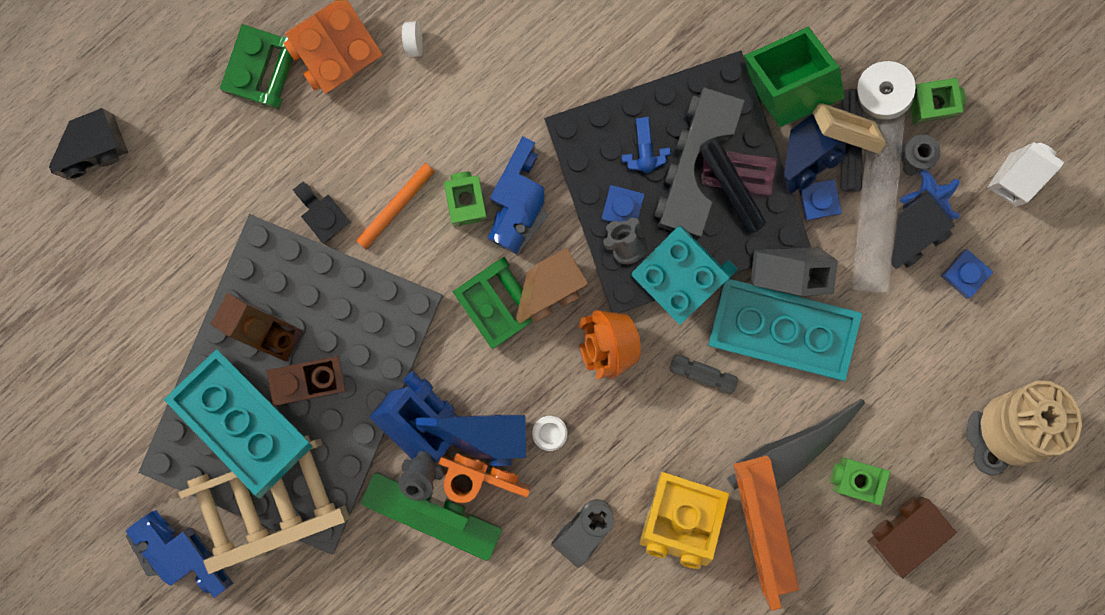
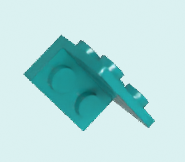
M679 226L632 272V276L681 325L738 268L729 259L720 265L684 227Z

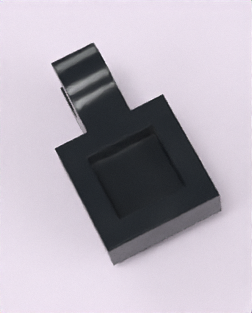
M304 181L293 189L294 193L309 209L301 217L323 244H326L352 223L330 195L320 200Z

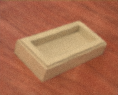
M819 103L812 112L822 134L878 154L886 146L876 122L823 103Z

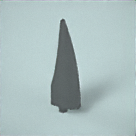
M860 399L811 427L783 439L764 444L736 463L768 455L772 463L778 490L806 468L835 440L865 402L863 399ZM734 473L727 480L731 487L736 490L738 484Z

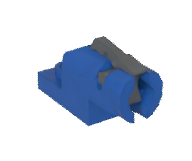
M522 136L490 197L491 203L501 207L502 210L501 212L497 210L491 232L487 238L515 254H518V252L525 248L548 217L543 208L545 203L544 187L522 176L523 171L527 173L531 171L538 157V154L534 153L536 148L535 142Z
M155 510L126 530V537L147 576L158 575L163 582L172 586L194 570L197 574L195 580L198 586L206 594L211 593L214 598L234 584L223 569L208 574L204 560L213 555L193 528L183 531L175 537L173 533L176 530Z

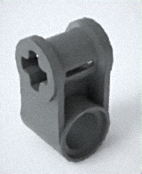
M594 499L586 503L572 521H569L557 534L551 546L577 568L581 567L613 527L614 518L609 504L600 499ZM593 511L598 514L603 511L605 522L596 521L592 524L590 513Z

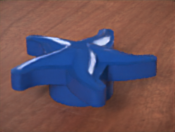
M926 169L919 171L922 177L920 190L904 195L899 199L900 203L905 204L927 188L951 219H958L960 217L959 213L952 210L948 201L956 191L960 181L953 179L947 185H937L933 176Z

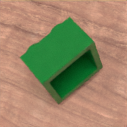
M809 26L744 55L748 74L756 93L779 127L811 114L819 103L831 105L845 98L840 67Z

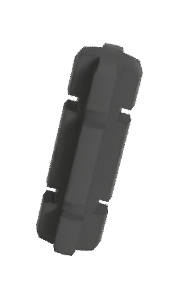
M675 355L670 365L672 373L680 376L688 375V379L712 388L717 386L718 390L728 394H733L738 383L737 376L725 372L722 374L720 373L721 370L695 360L690 362L689 358L682 355Z

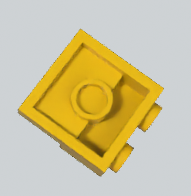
M662 472L658 479L639 545L647 547L646 553L653 557L666 558L667 554L681 558L680 564L691 569H700L701 565L707 566L714 557L729 493Z

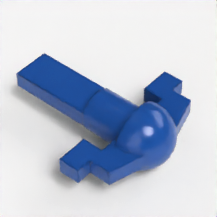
M637 118L640 159L633 160V154L622 155V162L628 163V169L650 173L656 168L667 164L666 157L671 156V149H659L660 156L654 157L650 118Z

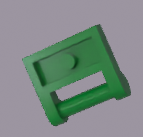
M242 24L219 89L222 92L279 110L283 100L280 98L293 60L283 44L289 39ZM273 49H280L281 52L267 92H260L259 90Z
M505 257L497 260L452 291L492 350L533 323L532 318L521 324L518 320H514L488 282L497 276L519 307L523 288L509 270L510 263Z

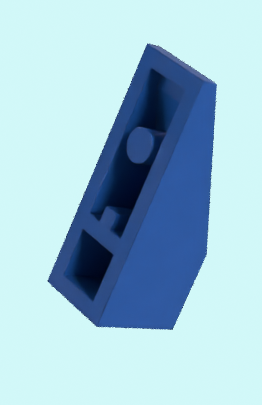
M503 414L416 418V425L475 458L491 459V466L512 465V459L526 458L525 415Z

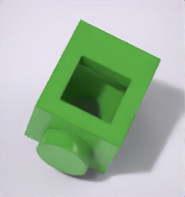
M958 78L915 84V98L910 107L913 125L955 118L964 112L966 95L963 87H959ZM933 98H937L940 101L939 109L934 108Z
M471 172L451 175V180L444 182L451 224L457 227L488 221L479 175L472 176ZM465 193L472 195V202L469 205H462L460 203L461 195Z
M842 457L840 464L836 463L831 473L830 483L834 484L832 491L881 506L890 471ZM863 474L865 477L863 486L857 487L854 482L857 475Z

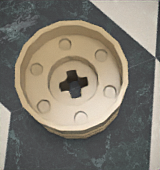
M1034 381L992 399L985 407L981 419L982 437L988 449L999 460L1012 466H1026L1071 450L1079 440L1082 429L1081 413L1074 398L1062 386L1051 381Z

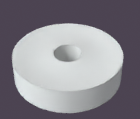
M883 61L873 64L863 72L857 86L859 103L862 109L874 118L885 120L899 117L911 107L914 101V77L905 66L897 62ZM884 86H889L893 91L885 95L880 92V89Z

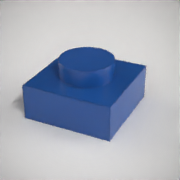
M835 179L812 183L803 190L798 189L805 221L842 213Z
M610 185L601 221L610 223L612 221H627L630 218L638 219L644 193Z
M965 249L940 276L962 296L969 299L991 276L993 271L968 249Z

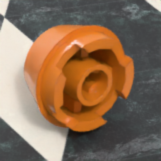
M595 310L592 315L580 319L578 328L581 330L585 329V343L579 344L580 352L587 370L595 369L597 372L596 379L608 378L613 380L638 363L641 355L640 335L633 320L627 314Z

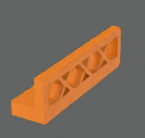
M767 455L733 464L761 591L770 610L774 611L781 609L779 595L798 591L799 587L772 463Z

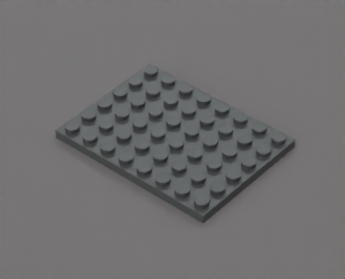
M249 214L175 388L217 349L273 405L266 370L339 356L346 392L274 407L303 436L309 435L310 441L321 438L323 445L310 450L329 502L334 503L335 508L345 505L350 516L385 434L369 416L390 391L405 387L406 383L403 380L411 373L443 295ZM227 293L256 305L302 330L287 361L232 339L211 325ZM167 404L138 473L183 491L189 488L187 481L208 474L211 480L232 472ZM298 461L282 479L296 516L300 515L301 520L304 521L315 517L313 510L316 507ZM229 481L209 488L216 506L242 516ZM248 489L261 525L275 531L281 530L279 523L283 521L271 489L260 499ZM348 520L299 539V541L333 555Z

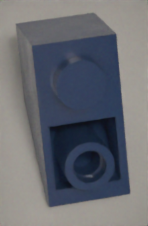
M813 114L790 130L784 173L786 190L790 195L798 189L803 190L809 187L819 173L826 168L832 169L836 167L846 154V143L823 135Z

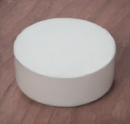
M418 21L405 22L402 26L403 48L408 57H419L423 54L422 32Z
M544 416L533 427V440L539 448L545 451L557 450L563 446L567 439L566 425L556 416Z

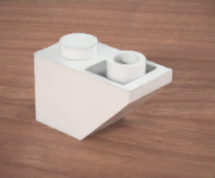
M1033 142L1010 153L987 188L1015 207L1028 203L1062 167L1064 162L1056 157V152L1051 147L1043 143L1036 144Z

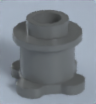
M921 134L911 138L908 143L899 144L896 148V154L903 161L904 173L913 176L920 169H930L935 166L940 157V147L934 138ZM918 148L924 152V157L918 154Z
M630 218L622 222L612 221L606 226L608 234L607 238L603 241L604 246L608 250L614 249V258L621 264L638 262L648 249L647 242L637 232L641 227L637 218Z
M420 451L415 458L404 460L402 464L404 472L399 477L398 486L401 492L408 498L425 500L432 495L434 489L433 481L441 480L445 472L443 467L436 465L432 461L429 453Z

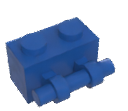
M412 371L403 380L409 387L390 391L369 417L411 459L415 458L418 452L424 451L429 453L432 461L436 463L451 444L417 426L416 418L452 417L457 415L453 412L454 407L447 400L442 401L432 391L433 386L427 379H421Z

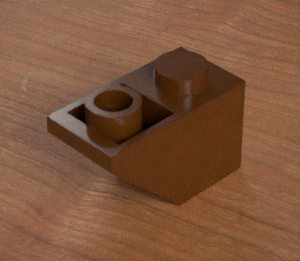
M229 293L224 297L211 322L212 326L230 338L283 361H287L302 332L300 328Z
M339 356L266 370L273 406L346 392Z

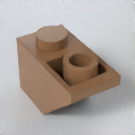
M568 248L544 259L526 273L516 317L520 324L532 318L534 323H537L553 313L550 309L553 305L560 303L563 308L580 298L578 291L588 285Z

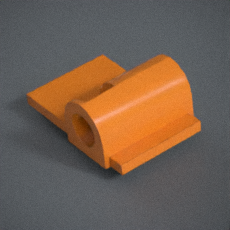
M457 452L455 457L444 454L440 459L439 464L449 468L444 480V490L449 499L454 502H470L478 494L483 481L526 498L530 492V486L519 482L518 475L492 466L490 471L487 469V463ZM464 474L470 477L473 484L472 488L468 490L460 489L455 483V476Z

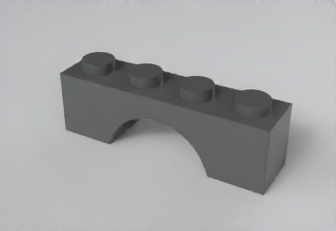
M705 87L699 97L692 96L686 115L692 117L689 130L682 129L676 146L677 150L682 151L678 164L671 162L665 183L670 184L671 187L667 198L660 196L654 216L660 218L659 228L673 232L677 227L682 226L694 239L698 240L702 236L712 202L703 195L696 183L694 175L695 160L700 152V146L707 140L715 138L719 141H727L732 138L745 100Z

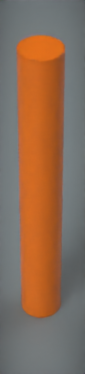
M424 163L356 241L367 250L435 171L428 164Z

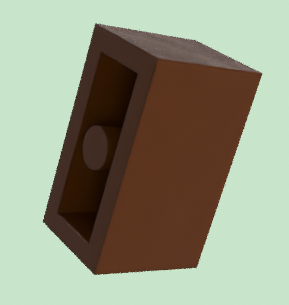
M921 496L917 499L912 497L904 502L898 509L900 514L890 522L889 520H884L878 524L871 532L873 536L867 541L891 571L902 579L957 534L956 530L930 499Z

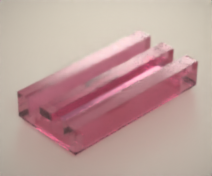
M725 151L732 162L766 167V171L735 167L739 176L765 180L764 185L743 182L749 192L764 195L772 194V181L774 180V168L777 159ZM704 157L700 185L722 188L717 178L709 177L712 169Z

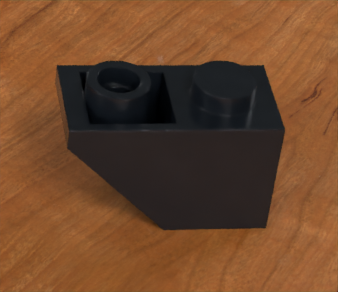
M100 108L70 120L49 165L51 173L63 178L66 177L67 180L76 179L87 173L86 169L95 165H99V167L112 165L119 161L118 156L128 153L114 114Z
M927 188L898 209L891 255V264L895 269L902 265L906 268L910 267L923 256L921 253L923 249L932 243L934 246H938L953 234L950 231L955 227L953 220Z

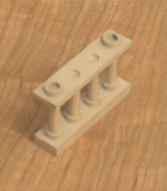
M309 435L304 436L313 445L311 449L323 445L321 438L310 441ZM310 450L299 460V464L316 507L313 510L315 517L302 521L300 515L296 516L285 484L281 478L270 489L283 522L279 523L281 530L268 534L266 528L262 529L248 488L233 472L211 480L209 475L205 474L187 481L189 488L178 492L180 499L196 494L215 546L212 549L214 555L204 560L208 574L339 525L350 519L345 505L335 508L334 503L329 502ZM228 481L249 533L246 536L247 543L237 547L234 546L233 541L229 542L209 489Z

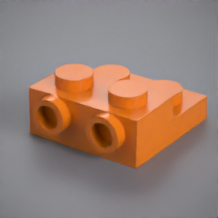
M334 0L285 32L289 40L283 43L294 61L299 58L303 60L309 69L303 74L314 91L321 88L325 94L383 56L348 0Z

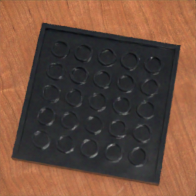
M742 51L544 118L611 312L622 313L656 301L632 276V272L672 233L671 231L659 228L660 218L654 215L660 196L667 198L671 187L670 184L665 183L671 162L675 164L679 162L682 151L677 150L676 146L682 129L689 130L692 117L686 116L692 96L699 97L704 87L745 100L734 135L730 140L720 141L766 220V224L753 233L746 229L700 151L694 165L695 180L700 191L712 202L702 236L696 241L720 265L729 259L738 268L735 273L753 267L754 250L811 247L793 194L790 195L786 190L785 172L755 87L748 74ZM637 118H650L654 157L660 156L659 149H671V156L666 157L667 164L656 168L650 173L628 169V163L622 162V155L633 154V160L640 159ZM610 185L644 193L638 217L641 227L637 232L647 242L648 249L646 254L636 263L621 264L617 262L613 255L614 249L608 250L604 246L603 241L607 238L608 234L606 226L609 222L601 221Z

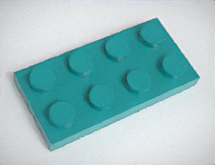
M728 279L722 285L707 346L816 375L846 381L862 313Z
M217 349L163 399L259 499L313 447Z

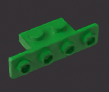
M380 473L373 474L361 500L362 506L485 561L490 559L502 532L500 527L464 512L465 506L450 499H446L445 503L433 498L432 495L425 500L410 499L401 492L398 481Z

